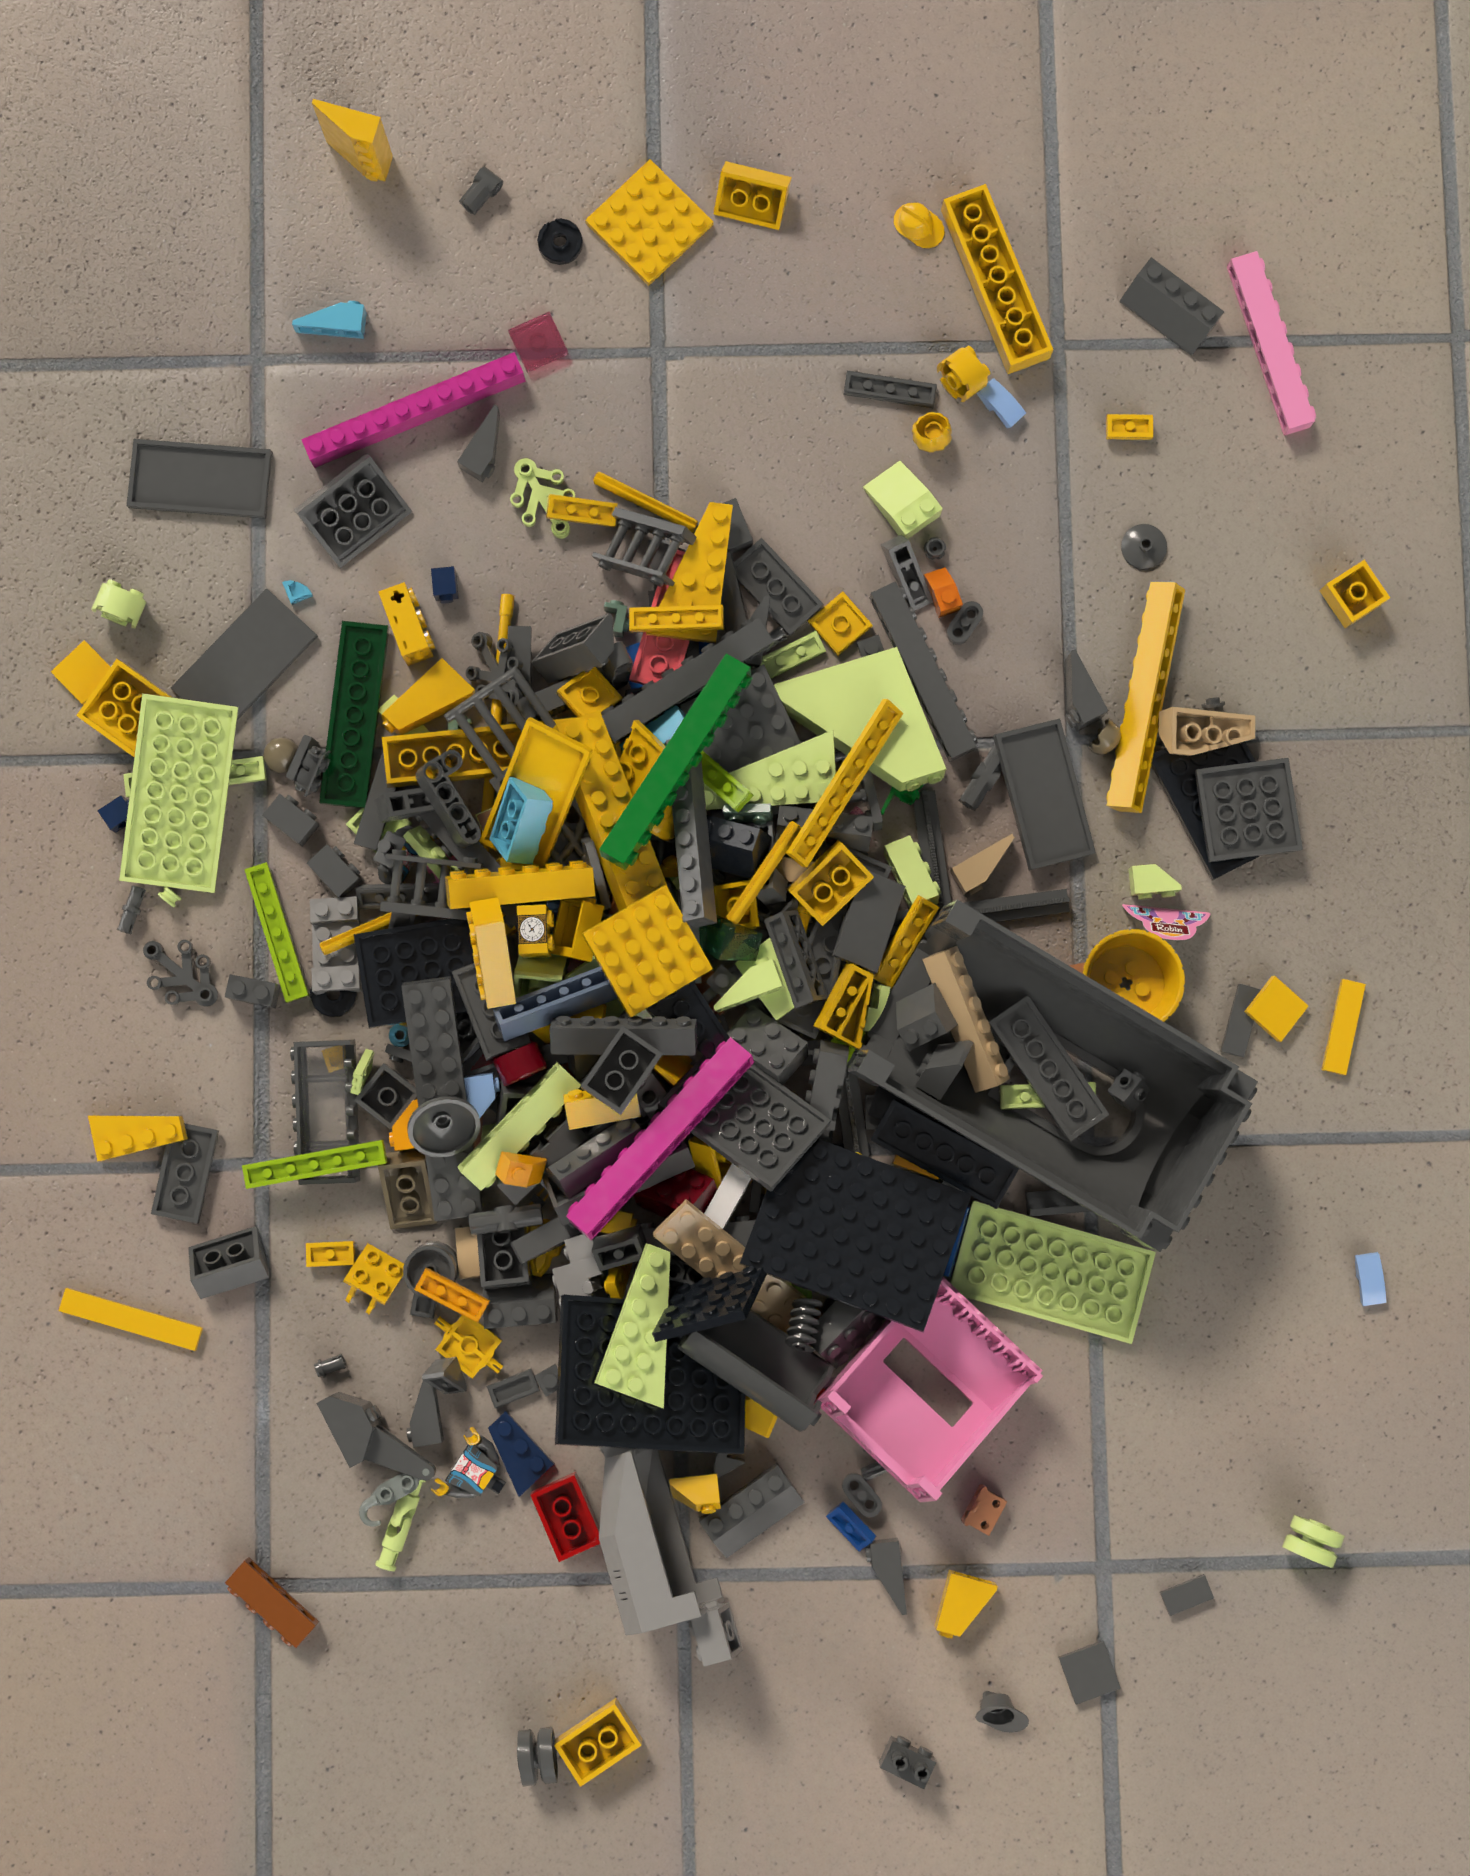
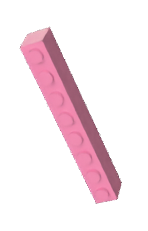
M1257 251L1232 258L1227 266V270L1283 435L1308 429L1315 422V409L1309 404L1308 389L1306 385H1303L1300 378L1301 368L1298 363H1295L1293 345L1291 342H1288L1286 337V324L1284 321H1281L1279 304L1272 296V283L1270 279L1266 278L1264 260L1259 258Z

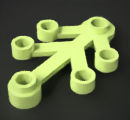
M528 458L520 459L515 464L514 473L518 478L515 493L510 497L512 506L520 508L524 505L523 494L527 482L532 489L527 511L522 515V522L526 527L535 525V514L539 502L547 513L549 494L565 496V494L571 493L576 498L575 492L572 489L559 490L543 486L536 479L551 480L553 484L560 485L564 481V475L561 470L548 471L537 468L535 462ZM528 466L530 468V470L526 473L521 471L522 467ZM559 474L561 478L560 480H554L553 476ZM520 497L522 500L520 503H514L513 499ZM527 516L533 517V521L527 523L525 522V518ZM550 519L553 535L559 539L566 538L570 533L569 523L567 521ZM563 524L565 527L559 531L556 529V526Z

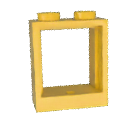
M588 897L561 899L553 931L555 951H551V954L592 962L593 953L581 933L601 922L604 906L596 904V899Z

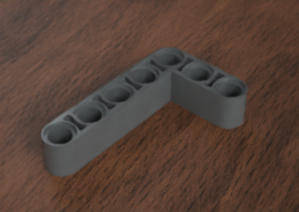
M623 642L614 643V651L608 656L610 660L601 668L596 667L616 690L628 684L633 668V661ZM574 677L535 692L551 717L570 710L556 693L559 688ZM526 696L516 703L525 721L529 717L542 721Z

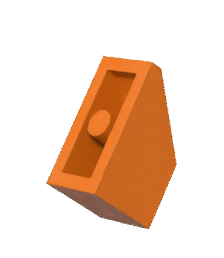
M946 567L923 575L938 618L958 612L962 608L963 603L956 583Z

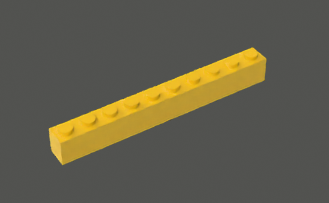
M1150 582L1149 590L1146 593L1147 602L1145 612L1142 615V628L1137 639L1138 648L1133 660L1134 668L1132 678L1129 681L1128 699L1124 705V719L1120 726L1121 738L1115 750L1116 759L1114 768L1111 771L1112 780L1110 790L1106 796V806L1116 811L1142 813L1159 728V711H1162L1185 595V589L1176 582Z

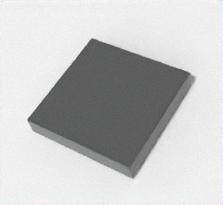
M1103 1640L1058 1657L1076 1705L1121 1689Z

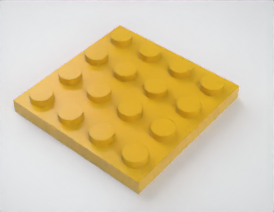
M651 159L585 220L586 225L648 286L713 226V220Z
M666 885L581 933L630 1018L713 969L688 923L683 922V914Z

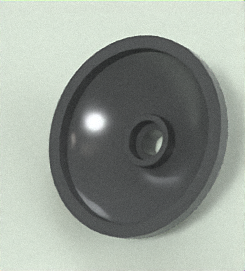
M447 1096L434 1098L420 1105L412 1113L408 1121L407 1132L411 1144L419 1152L432 1157H448L470 1147L478 1137L481 1125L478 1112L473 1105L461 1098Z

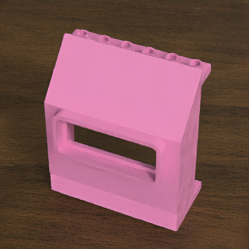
M943 1277L924 1332L887 1319L834 1378L830 1386L818 1396L815 1403L817 1400L821 1401L820 1408L919 1502L937 1501L943 1494L940 1491L1026 1389L1031 1384L1038 1383L1043 1377L1041 1374L1043 1370ZM903 1338L972 1402V1405L953 1427L883 1362Z

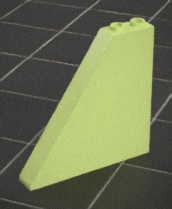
M897 647L774 684L788 716L817 736L834 730L835 748L845 755H848L882 699L890 700L903 712V715L868 770L898 791H913L918 789L920 785L926 783L935 784L944 778L946 772L945 764Z

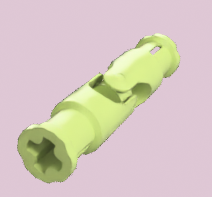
M420 1480L416 1490L396 1501L393 1515L382 1542L383 1550L379 1560H376L375 1563L377 1567L388 1571L396 1570L395 1563L398 1554L403 1550L411 1521L420 1499L418 1495L422 1483L426 1481ZM397 1527H401L399 1533H397Z

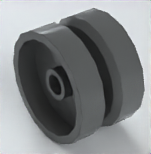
M429 1241L417 1247L407 1257L403 1266V1278L407 1287L414 1294L424 1298L429 1297L415 1291L414 1288L426 1267H433L434 1272L454 1282L457 1281L459 1275L456 1252L449 1245L439 1241Z
M553 1727L540 1728L537 1735V1745L535 1735L531 1729L518 1731L517 1761L523 1787L536 1785L538 1769H540L541 1779L545 1784L558 1782L557 1750L554 1747L555 1733Z

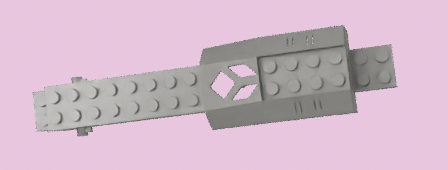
M599 1232L595 1237L605 1235V1233ZM582 1234L564 1240V1254L566 1259L570 1260V1264L552 1269L554 1274L552 1276L555 1288L558 1289L560 1296V1308L561 1295L564 1294L611 1298L604 1288V1276L608 1275V1269L599 1271L592 1253L595 1237L589 1240ZM599 1447L605 1457L599 1541L625 1635L641 1634L691 1620L689 1622L690 1632L692 1636L696 1637L698 1644L696 1646L697 1657L703 1662L704 1667L734 1658L743 1649L730 1603L721 1604L724 1602V1597L718 1577L696 1583L659 1450Z

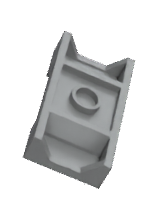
M357 896L310 899L313 968H311L312 992L315 995H320L327 991L340 990L362 992L355 943L328 955H324L319 946L320 942L360 926V906Z

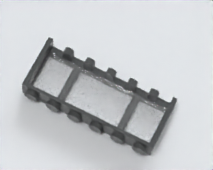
M355 1039L293 1042L294 1047L290 1049V1057L294 1061L291 1082L295 1085V1094L292 1095V1106L296 1108L293 1130L297 1132V1141L294 1142V1154L301 1155L359 1144L358 1104L354 1101L357 1094L350 1093L353 1086V1073L356 1069ZM360 1168L299 1179L298 1183L299 1185L356 1183L360 1181Z

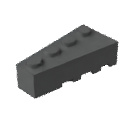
M565 1109L558 1116L547 1121L543 1132L539 1135H534L529 1140V1146L522 1153L518 1152L517 1154L546 1158V1169L581 1145L588 1137L586 1129L583 1127L569 1130ZM497 1175L495 1176L498 1187L515 1205L537 1185L529 1187L507 1185Z

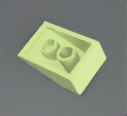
M901 461L863 486V489L898 536L902 535L907 539L940 517L943 509L932 493Z

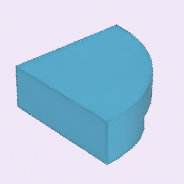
M292 580L282 582L292 605L313 596L309 588L302 583Z

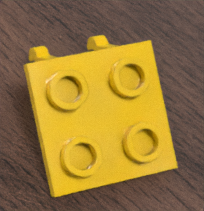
M367 1243L343 1282L351 1286L345 1301L350 1303L357 1289L372 1297L365 1312L370 1315L377 1302L385 1305L403 1277L404 1263Z

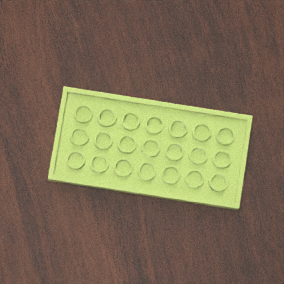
M142 693L119 881L215 893L239 707Z
M972 1200L950 1284L966 1298L1132 1344L1156 1252L1009 1210L995 1209L990 1205Z

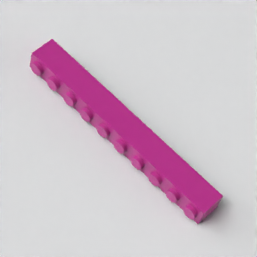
M515 352L301 440L313 467L316 468L526 382L524 373Z
M731 1037L727 1042L723 1041L719 1044L715 1051L716 1054L701 1064L700 1071L694 1077L691 1076L686 1080L681 1092L678 1095L674 1094L668 1100L667 1107L652 1117L651 1124L646 1130L642 1129L634 1138L635 1142L629 1148L626 1147L619 1153L618 1160L612 1166L609 1165L604 1169L600 1180L596 1184H591L586 1189L585 1196L579 1202L576 1201L570 1206L566 1215L567 1219L589 1240H592L752 1066L754 1063L753 1056Z

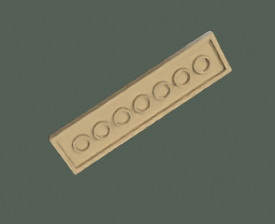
M687 1199L653 1231V1237L704 1278H718L726 1272L732 1271L736 1273L746 1268L740 1265L745 1247ZM767 1275L751 1310L787 1334V1329L790 1328L789 1320L792 1318L790 1312L794 1309L792 1302L796 1299L807 1297L790 1283ZM815 1307V1309L821 1311L820 1316H814L818 1320L824 1314V1311L819 1307Z

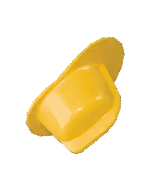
M907 203L897 209L894 215V226L901 235L915 245L930 249L936 247L942 241L945 229L942 221L923 204Z

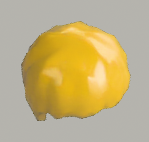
M926 413L924 416L919 417L912 426L913 441L920 450L929 453L942 451L951 442L952 429L950 422L941 413Z

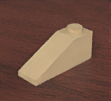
M1013 834L950 870L963 895L969 892L972 896L983 889L982 884L986 882L1015 838Z

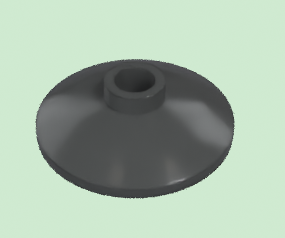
M1139 524L1133 526L1125 533L1122 539V555L1135 568H1154L1162 562L1166 555V538L1158 528L1152 525ZM1143 541H1147L1149 543L1148 548H1144L1142 546Z

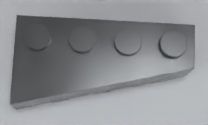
M821 1040L820 1048H815L812 1062L817 1064L816 1069H811L809 1083L813 1085L812 1090H807L805 1102L831 1120L828 1128L818 1139L832 1144L838 1111L837 1107L839 1108L841 1086H843L847 1066L849 1045Z

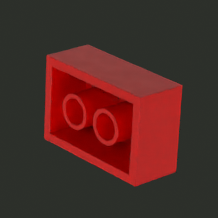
M577 1472L531 1492L530 1496L559 1562L600 1544V1526Z

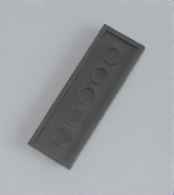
M1025 996L989 1021L991 1029L1069 1142L1109 1115L1029 996Z

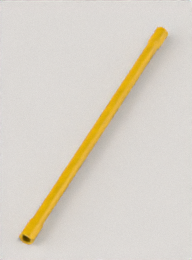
M501 594L498 641L501 638L508 639V626H511L515 596L511 594ZM497 649L496 660L499 663L500 651ZM492 698L491 714L498 724L501 725L503 705L500 700ZM493 777L484 778L481 812L492 808L494 805L495 789L489 781ZM481 843L484 846V848L489 852V846Z

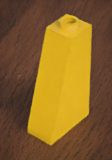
M441 658L382 713V725L391 734L395 732L397 735H403L449 712L474 695L475 689Z

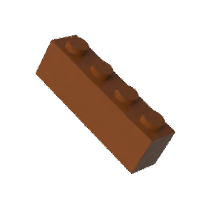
M250 1557L225 1582L228 1585V1591L237 1598L240 1596L246 1602V1608L264 1618L263 1623L269 1629L277 1630L282 1635V1641L290 1647L293 1645L297 1648L320 1622Z

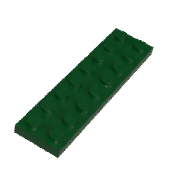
M342 621L326 752L328 750L331 751L328 756L330 763L322 776L320 804L365 808L369 795L379 715L378 709L380 706L389 634L388 625Z

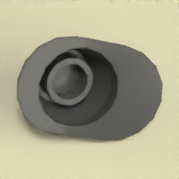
M990 1691L983 1692L980 1710L975 1716L978 1722L984 1723L996 1730L1009 1733L1019 1732L1028 1726V1717L1014 1708L1008 1695Z

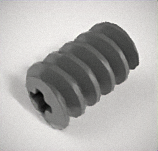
M800 1298L792 1302L794 1309L790 1312L792 1318L789 1320L790 1328L787 1329L789 1337L785 1339L786 1345L800 1352L812 1353L815 1351L809 1344H815L817 1340L810 1337V1335L818 1334V1330L812 1328V1325L820 1324V1321L815 1319L814 1316L821 1315V1311L815 1309V1307L823 1306L821 1301Z

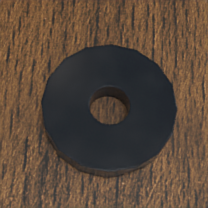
M562 218L544 224L537 238L539 252L543 258L557 265L569 264L574 261L581 253L583 246L582 235L577 225L570 220ZM557 237H564L567 241L565 245L557 246L554 244V240Z
M312 986L310 990V998L314 1008L322 1015L329 1017H340L350 1012L355 1006L358 997L357 992L340 990L339 998L330 1000L328 998V991L315 995L312 992Z

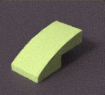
M874 984L870 1007L867 1006L866 1023L863 1031L869 1032L879 1019L886 1005L891 987Z

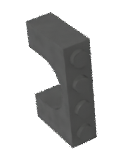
M779 805L775 843L790 821L803 827L813 809ZM841 813L827 837L839 840L848 850L851 848L868 856L872 837L873 817Z

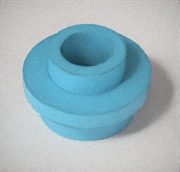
M396 1024L390 1029L389 1040L393 1045L405 1047L409 1044L407 1027ZM398 1031H403L405 1034L401 1040L396 1037Z

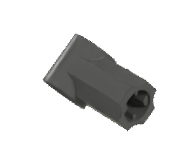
M485 166L482 167L475 175L471 187L459 200L460 204L470 214L476 215L489 197L497 195L503 186V180Z

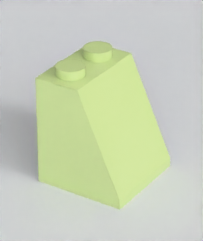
M551 954V957L522 958L519 955L514 971L515 998L565 980L564 976L567 975L566 970L569 965V958Z

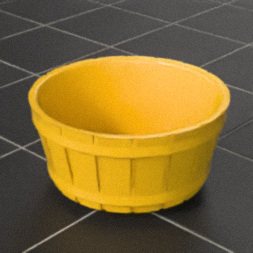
M1120 930L1104 937L1091 950L1083 967L1082 974L1163 1022L1176 1011L1185 988L1184 969L1182 970L1181 960L1177 953L1174 952L1175 950L1168 942L1162 940L1161 937L1145 930ZM1123 977H1126L1127 980H1132L1133 983L1130 985V990L1120 987L1119 984L1122 983Z

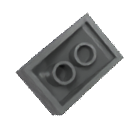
M1074 649L1064 661L1066 720L1071 728L1074 727L1078 732L1101 720L1109 710L1077 651Z

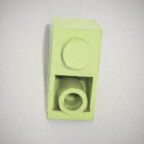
M1156 864L1132 866L1128 869L1131 896H1138V900L1151 899L1154 894H1161V898L1174 897L1175 893L1182 890L1181 884Z

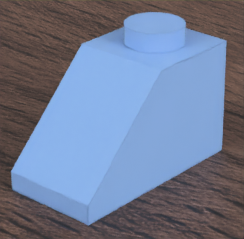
M494 1072L464 1077L467 1102L474 1106L479 1118H481L496 1098V1092H500L499 1077L494 1078Z

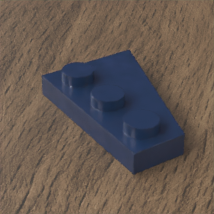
M507 1411L488 1427L516 1493L520 1497L554 1465V1462Z

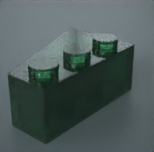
M716 915L717 923L699 927L700 947L718 960L756 961L763 934L740 924L736 925Z

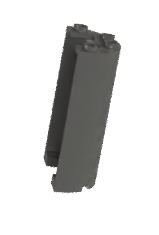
M750 1310L745 1320L683 1335L677 1347L799 1432L805 1431L810 1424L815 1426L822 1414L819 1410L822 1402L817 1400L815 1403L816 1397L822 1388L826 1390L834 1379L831 1376L834 1369L833 1365L814 1352H800L786 1345L785 1339L789 1336L753 1310Z

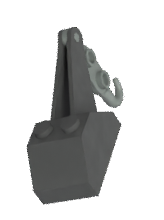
M337 1392L316 1403L349 1468L367 1460L401 1472L380 1484L373 1494L361 1504L359 1516L365 1525L376 1527L381 1524L380 1520L371 1521L367 1517L369 1508L378 1505H389L416 1490L420 1480L428 1481L435 1476L436 1467L434 1464L430 1463L381 1426V1412L376 1405H372L371 1401Z

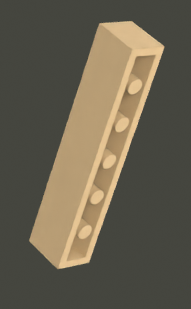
M958 946L922 959L932 984L936 983L958 1024L951 1029L955 1042L966 1040L974 1042L964 1065L975 1093L999 1086L1009 1080L1008 1069L1002 1060L999 1046L995 1042L990 1024L985 1017L981 1001L977 997L972 978L967 972Z

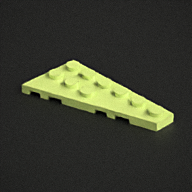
M834 730L730 772V775L753 794V797L747 804H771V806L818 803L836 774ZM704 783L706 810L723 809V805L727 803Z
M646 1243L595 1383L664 1409L667 1339L655 1342L652 1332L664 1310L668 1308L670 1252Z

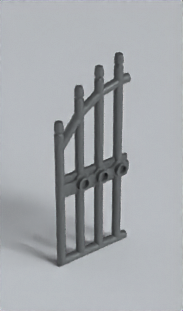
M517 666L511 668L444 715L449 723L454 719L457 721L495 776L489 781L497 793L508 768L504 771L501 770L463 713L475 706L512 759L515 751L514 745L482 700L494 692L522 732L526 721L502 688V686L514 679L544 724L551 728L556 725ZM575 796L572 806L579 814L580 819L574 832L566 820L564 821L561 831L569 843L560 853L554 846L550 856L552 861L549 863L559 862L563 866H568L565 860L574 850L582 858L581 860L586 862L580 840L585 832L586 824Z

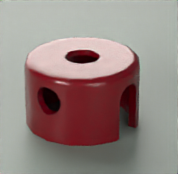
M537 1042L518 1048L493 1061L504 1086L513 1085L547 1069Z

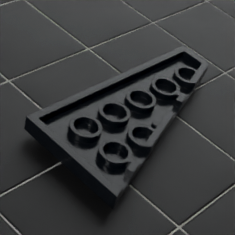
M694 981L646 1008L655 1017L662 1016L666 1019L689 1017L690 1019H697V1050L708 1059H711L716 1054V1048L723 1041L727 1042L730 1038Z

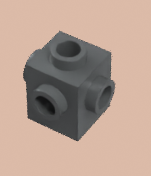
M1124 1069L1116 1077L1114 1083L1108 1089V1093L1117 1103L1134 1112L1140 1103L1146 1099L1150 1088L1145 1083L1146 1078L1136 1071L1131 1073Z

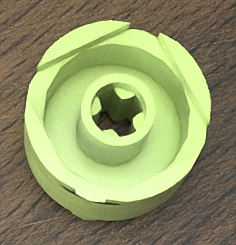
M108 579L107 583H102L91 610L96 613L98 609L102 611L101 616L125 627L127 623H131V628L135 629L146 605V601L143 599L144 594L134 589H130L129 592L122 589L120 583Z

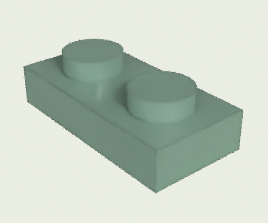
M728 804L723 805L725 820L740 824L754 823L757 825L773 821L771 804H746L739 813Z

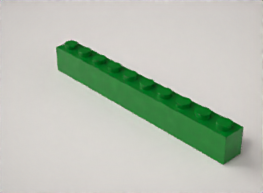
M727 653L725 654L599 849L601 857L623 870H626L629 865L632 866L639 856L637 852L642 845L645 846L649 842L652 835L650 832L654 825L658 826L663 820V811L667 805L671 806L674 803L678 788L680 786L683 787L687 783L690 776L688 774L692 766L696 767L701 761V752L705 746L709 747L715 738L714 732L726 722V714L730 707L734 709L740 699L738 695L741 690L747 689L752 681L750 666Z

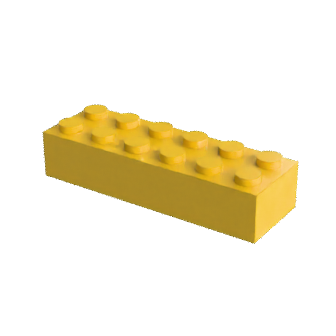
M583 860L570 861L569 866H563V864L555 862L546 863V868H539V866L533 864L523 865L522 870H515L512 867H499L498 872H491L488 869H476L474 874H466L464 871H452L450 876H445L447 905L450 909L470 908L469 902L498 897L500 905L594 897L593 867L583 862Z

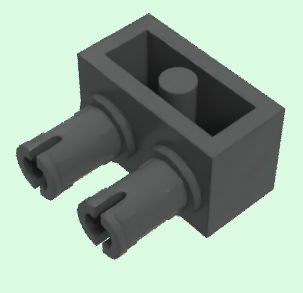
M890 1736L879 1760L880 1768L925 1789L937 1763L935 1757L932 1756L933 1752L922 1746L919 1749L911 1746V1741L902 1736L897 1738Z

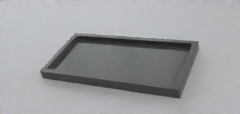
M133 439L126 506L133 509L266 519L272 451L271 449Z
M266 588L172 685L171 689L181 699L239 707L238 720L310 646L318 635Z
M1055 719L993 735L1028 870L1095 854V847L1061 720Z

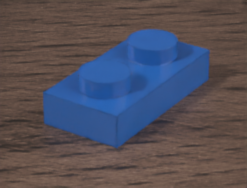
M844 1501L833 1508L826 1516L858 1551L868 1546L877 1537Z

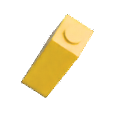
M949 1570L934 1625L936 1630L939 1631V1635L951 1639L953 1635L960 1637L995 1594L998 1588L997 1584L993 1581Z

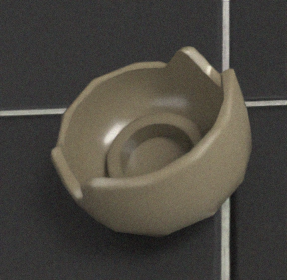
M1110 718L1104 721L1106 726L1103 729L1099 728L1097 730L1098 737L1089 744V749L1094 754H1106L1115 749L1119 744L1121 738L1120 729Z
M287 737L271 740L266 745L263 754L264 762L268 768L277 773L288 772L298 749L297 744Z

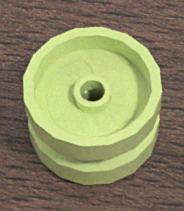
M1294 1515L1290 1527L1293 1531L1302 1534L1303 1537L1292 1534L1286 1535L1282 1547L1314 1562L1333 1568L1337 1555L1333 1551L1324 1548V1546L1341 1548L1345 1536L1323 1523Z

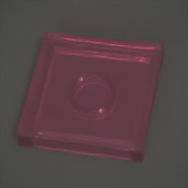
M550 312L508 330L527 373L568 355V350Z

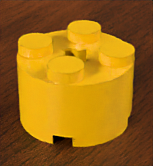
M971 346L959 348L937 365V373L941 371L943 375L940 379L942 385L954 399L962 398L960 402H965L987 386V377L990 375V370L985 364H981Z

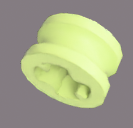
M163 887L164 891L162 893L159 892L158 895L169 905L175 907V902L180 901L182 898L169 887Z

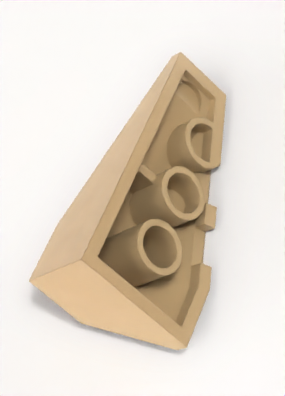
M1171 707L1159 711V736L1169 754L1192 756L1255 739V716Z

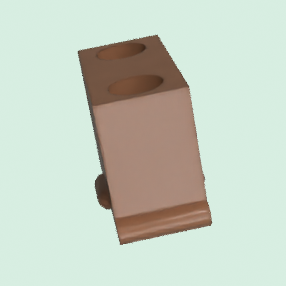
M980 1484L961 1521L965 1526L970 1525L989 1536L1007 1501L989 1491L985 1485ZM997 1500L996 1504L992 1505V1502Z

